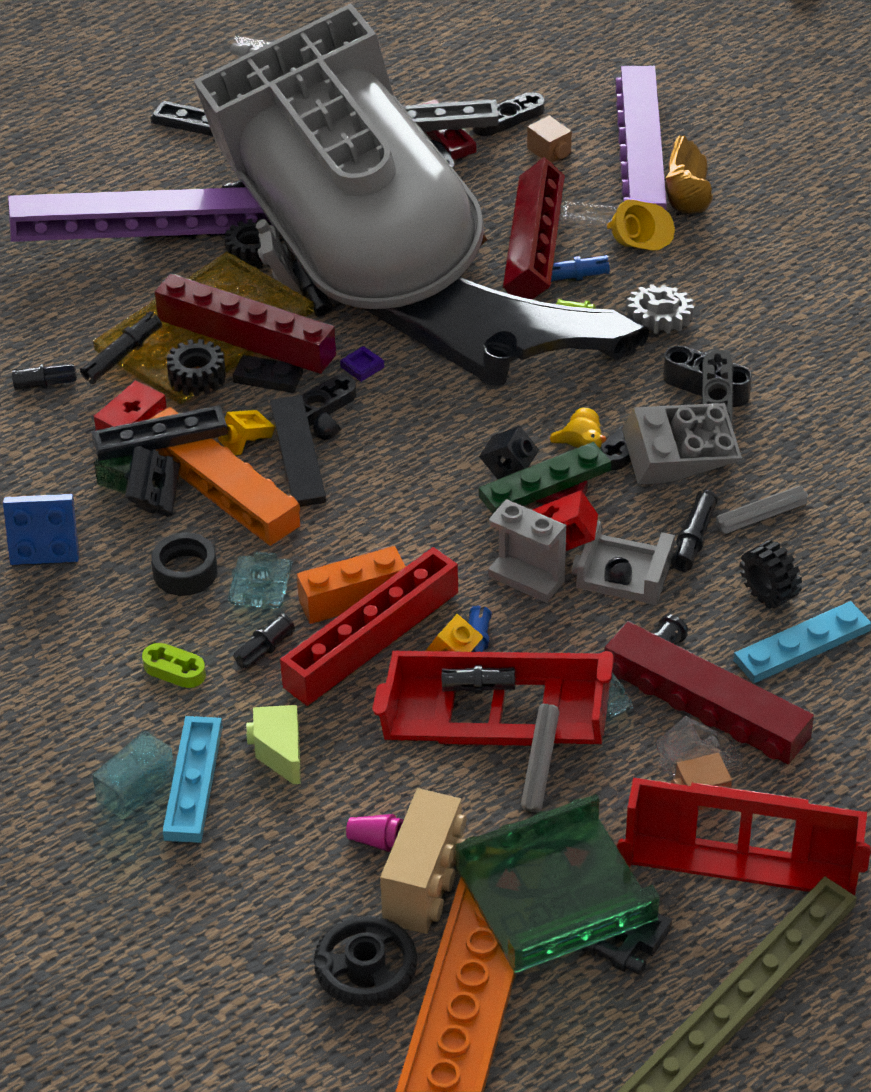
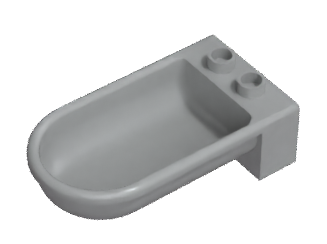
M351 3L193 80L217 147L312 282L325 295L343 304L364 309L402 307L427 299L444 290L455 282L475 259L484 233V221L480 205L471 190L393 95L377 35Z

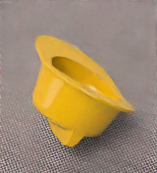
M637 200L622 202L612 217L611 222L607 224V229L611 230L619 244L625 247L652 251L660 250L669 245L675 233L674 221L663 207Z

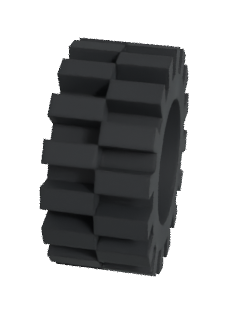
M247 219L245 224L243 221L237 222L238 226L231 225L230 230H226L224 236L227 259L230 260L232 265L237 263V268L240 269L244 265L247 267V270H252V266L262 269L263 263L258 254L261 243L259 231L256 228L257 222L253 223L252 219Z
M201 339L196 344H193V340H187L188 345H184L181 342L177 344L178 349L173 347L170 350V354H167L166 357L170 386L174 387L176 392L179 393L183 390V395L186 396L193 392L195 397L199 396V392L203 391L205 395L210 394V389L216 391L219 389V384L223 385L225 382L224 354L218 345L214 347L213 342L209 341L205 345L204 340Z
M772 540L765 541L745 552L741 556L742 561L740 562V567L744 569L740 572L741 576L747 580L744 583L746 588L750 587L752 589L750 594L754 597L757 596L760 603L765 602V607L769 609H774L798 596L802 590V586L799 585L802 583V577L797 575L800 572L799 567H794L792 563L795 559L792 555L788 557V550L785 547L780 548V543L776 541L773 543Z

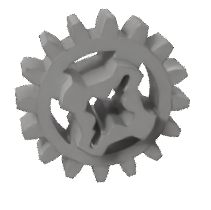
M652 284L650 288L639 287L638 292L632 291L630 293V298H627L626 312L628 317L648 327L650 331L657 334L659 330H664L667 334H670L672 329L682 331V325L687 327L690 325V320H693L694 313L693 299L687 298L688 293L686 292L678 293V288L676 287L670 288L662 285L661 288H656Z

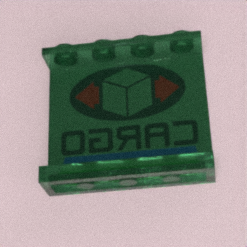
M597 794L583 799H575L569 804L550 811L539 812L533 817L513 824H505L497 830L480 836L469 837L463 842L456 844V868L514 973L658 920L660 896L653 884L643 888L639 885L599 820L600 799Z

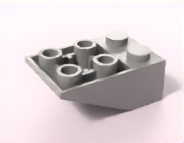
M725 403L634 407L622 428L638 485L676 481L729 465L742 459Z

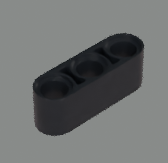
M680 345L668 348L664 357V381L673 387L703 397V360L706 353ZM716 362L714 367L715 378H721L722 362ZM732 363L733 407H741L749 402L752 374L744 366ZM716 388L710 392L709 397L713 400H721L727 395V392L722 388Z

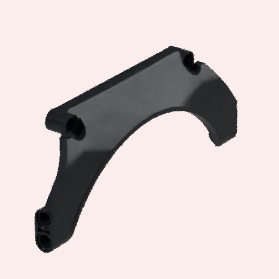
M461 277L439 293L410 305L389 309H364L477 376L484 383L493 386H500L506 383L510 363L517 358L524 360L541 353L572 348L598 350L614 360H619L635 353L638 346L643 347L649 337L648 327L617 310L544 303L496 291Z

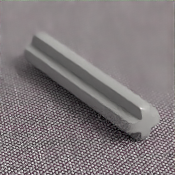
M796 486L718 515L716 517V527L722 534L730 533L803 506L807 503L808 494L802 486Z
M541 704L538 709L521 800L523 810L528 812H540L542 810L559 718V709L555 705Z

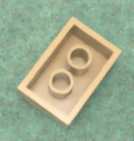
M420 788L416 789L380 876L382 917L384 919L387 918L402 928L428 934L432 921L438 922L440 920L444 906V899H441L444 890L451 891L456 873L455 869H453L456 861L462 862L467 847V840L462 839L467 817L462 815L461 798Z

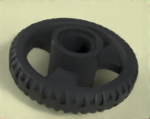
M363 915L359 917L354 916L353 919L350 917L342 920L341 923H336V925L331 927V930L328 929L323 934L314 954L315 974L322 988L337 1001L341 1000L342 1003L350 1006L354 1004L355 1007H364V1005H368V1007L378 1006L379 1003L382 1005L390 1002V999L394 1000L397 996L401 995V992L408 988L417 968L416 948L409 934L395 922L383 917L377 918L374 915H367V917H363ZM352 936L345 945V954L339 955L331 952L339 942ZM390 941H393L400 948L403 955V964L399 972H392L386 969L384 945ZM347 972V977L353 984L360 987L375 985V988H353L341 983L336 977Z

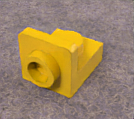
M257 410L227 412L225 421L228 435L220 436L218 440L228 447L234 455H241L246 440L255 441L259 438H272L275 426Z
M456 614L436 636L426 651L471 652L482 640L483 636L460 615Z

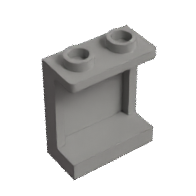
M506 499L489 518V525L499 530V557L488 568V577L547 603L565 582L566 525Z
M597 521L595 540L581 545L582 554H576L573 561L572 575H577L576 588L657 605L671 566L675 535L661 532L658 544L654 546L603 535L601 533V521ZM623 557L629 561L632 567V580L628 585L605 581V566L610 559Z

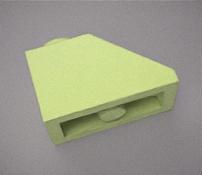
M297 705L253 707V722L246 723L247 744H254L255 755L258 760L292 784H301Z

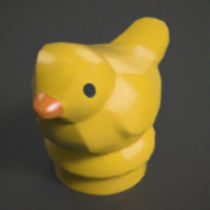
M579 408L562 430L551 434L550 441L551 443H567L576 448L594 442L600 448L606 441V437L601 433L598 414L590 408Z

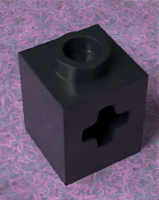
M517 426L493 435L479 457L497 479H501L528 468L539 449L523 428ZM502 456L505 458L503 463L500 461Z

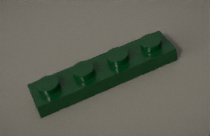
M591 442L480 486L479 498L492 514L506 499L525 506L611 471V461L594 442Z

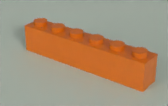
M168 407L150 419L179 413ZM211 438L156 450L159 451L158 454L161 456L173 457V461L180 463L179 476L269 546L300 527V506L293 496L285 494L276 487L273 481L265 479L249 463H244L228 447L220 445Z

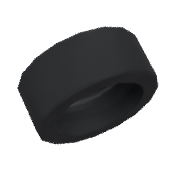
M193 533L171 535L160 541L151 553L154 581L166 593L177 596L194 595L206 590L217 577L216 550L212 543L201 535ZM180 556H194L204 561L197 569L188 572L171 571L165 567L169 561Z

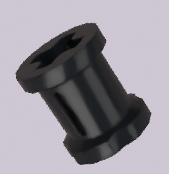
M666 614L659 620V627L653 634L677 645L678 642L684 641L688 636V627L681 618L675 617L672 614Z

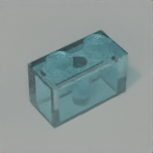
M144 730L92 774L97 802L124 820L174 776L172 748Z

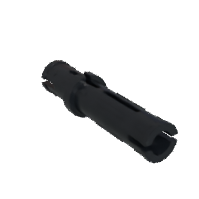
M149 311L132 327L127 326L123 329V334L80 368L86 381L89 380L90 384H95L97 380L134 349L139 350L143 347V342L158 329L162 328V322L159 317Z
M704 489L703 493L701 490L697 493L685 528L677 536V548L671 558V564L678 571L685 572L686 568L688 571L691 570L697 552H700L703 548V536L718 502L717 495L711 490Z

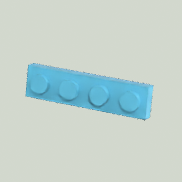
M849 601L734 652L733 661L754 684L871 631V622L852 601Z
M185 716L162 831L164 841L202 842L223 728L222 718Z

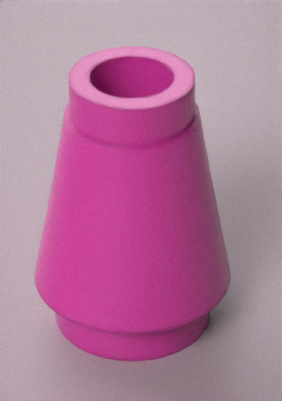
M394 814L350 817L346 826V836L348 840H355L356 842L390 852L404 820L396 818Z

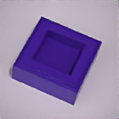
M364 346L340 360V367L361 382L385 368L384 360Z

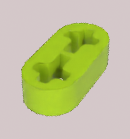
M164 643L151 644L142 653L144 670L153 677L185 688L199 686L206 678L204 661L196 654Z

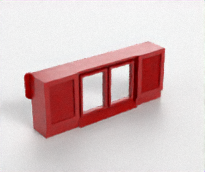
M392 651L386 683L377 686L372 709L373 713L380 718L384 740L438 741L439 744L532 746L536 724L501 723L506 690H494L488 723H451L456 691L442 692V668L466 669L474 668V665H482V668L515 667V685H545L542 704H551L558 707L559 718L554 743L602 744L614 656L609 651H604L600 654Z
M633 777L627 807L626 839H620L617 843L616 864L624 867L638 865L810 892L824 877H827L855 896L859 873H864L868 870L871 855V846L864 843L867 812L809 804L808 799L693 782L691 786ZM699 806L741 812L738 844L696 838ZM753 814L796 820L792 852L749 846Z

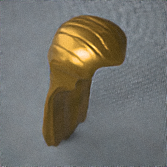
M679 135L673 144V151L669 160L670 173L666 176L665 181L668 200L672 207L683 213H702L713 200L711 184L708 180H705L707 175L706 156L701 155L699 148L693 141H688L685 135Z

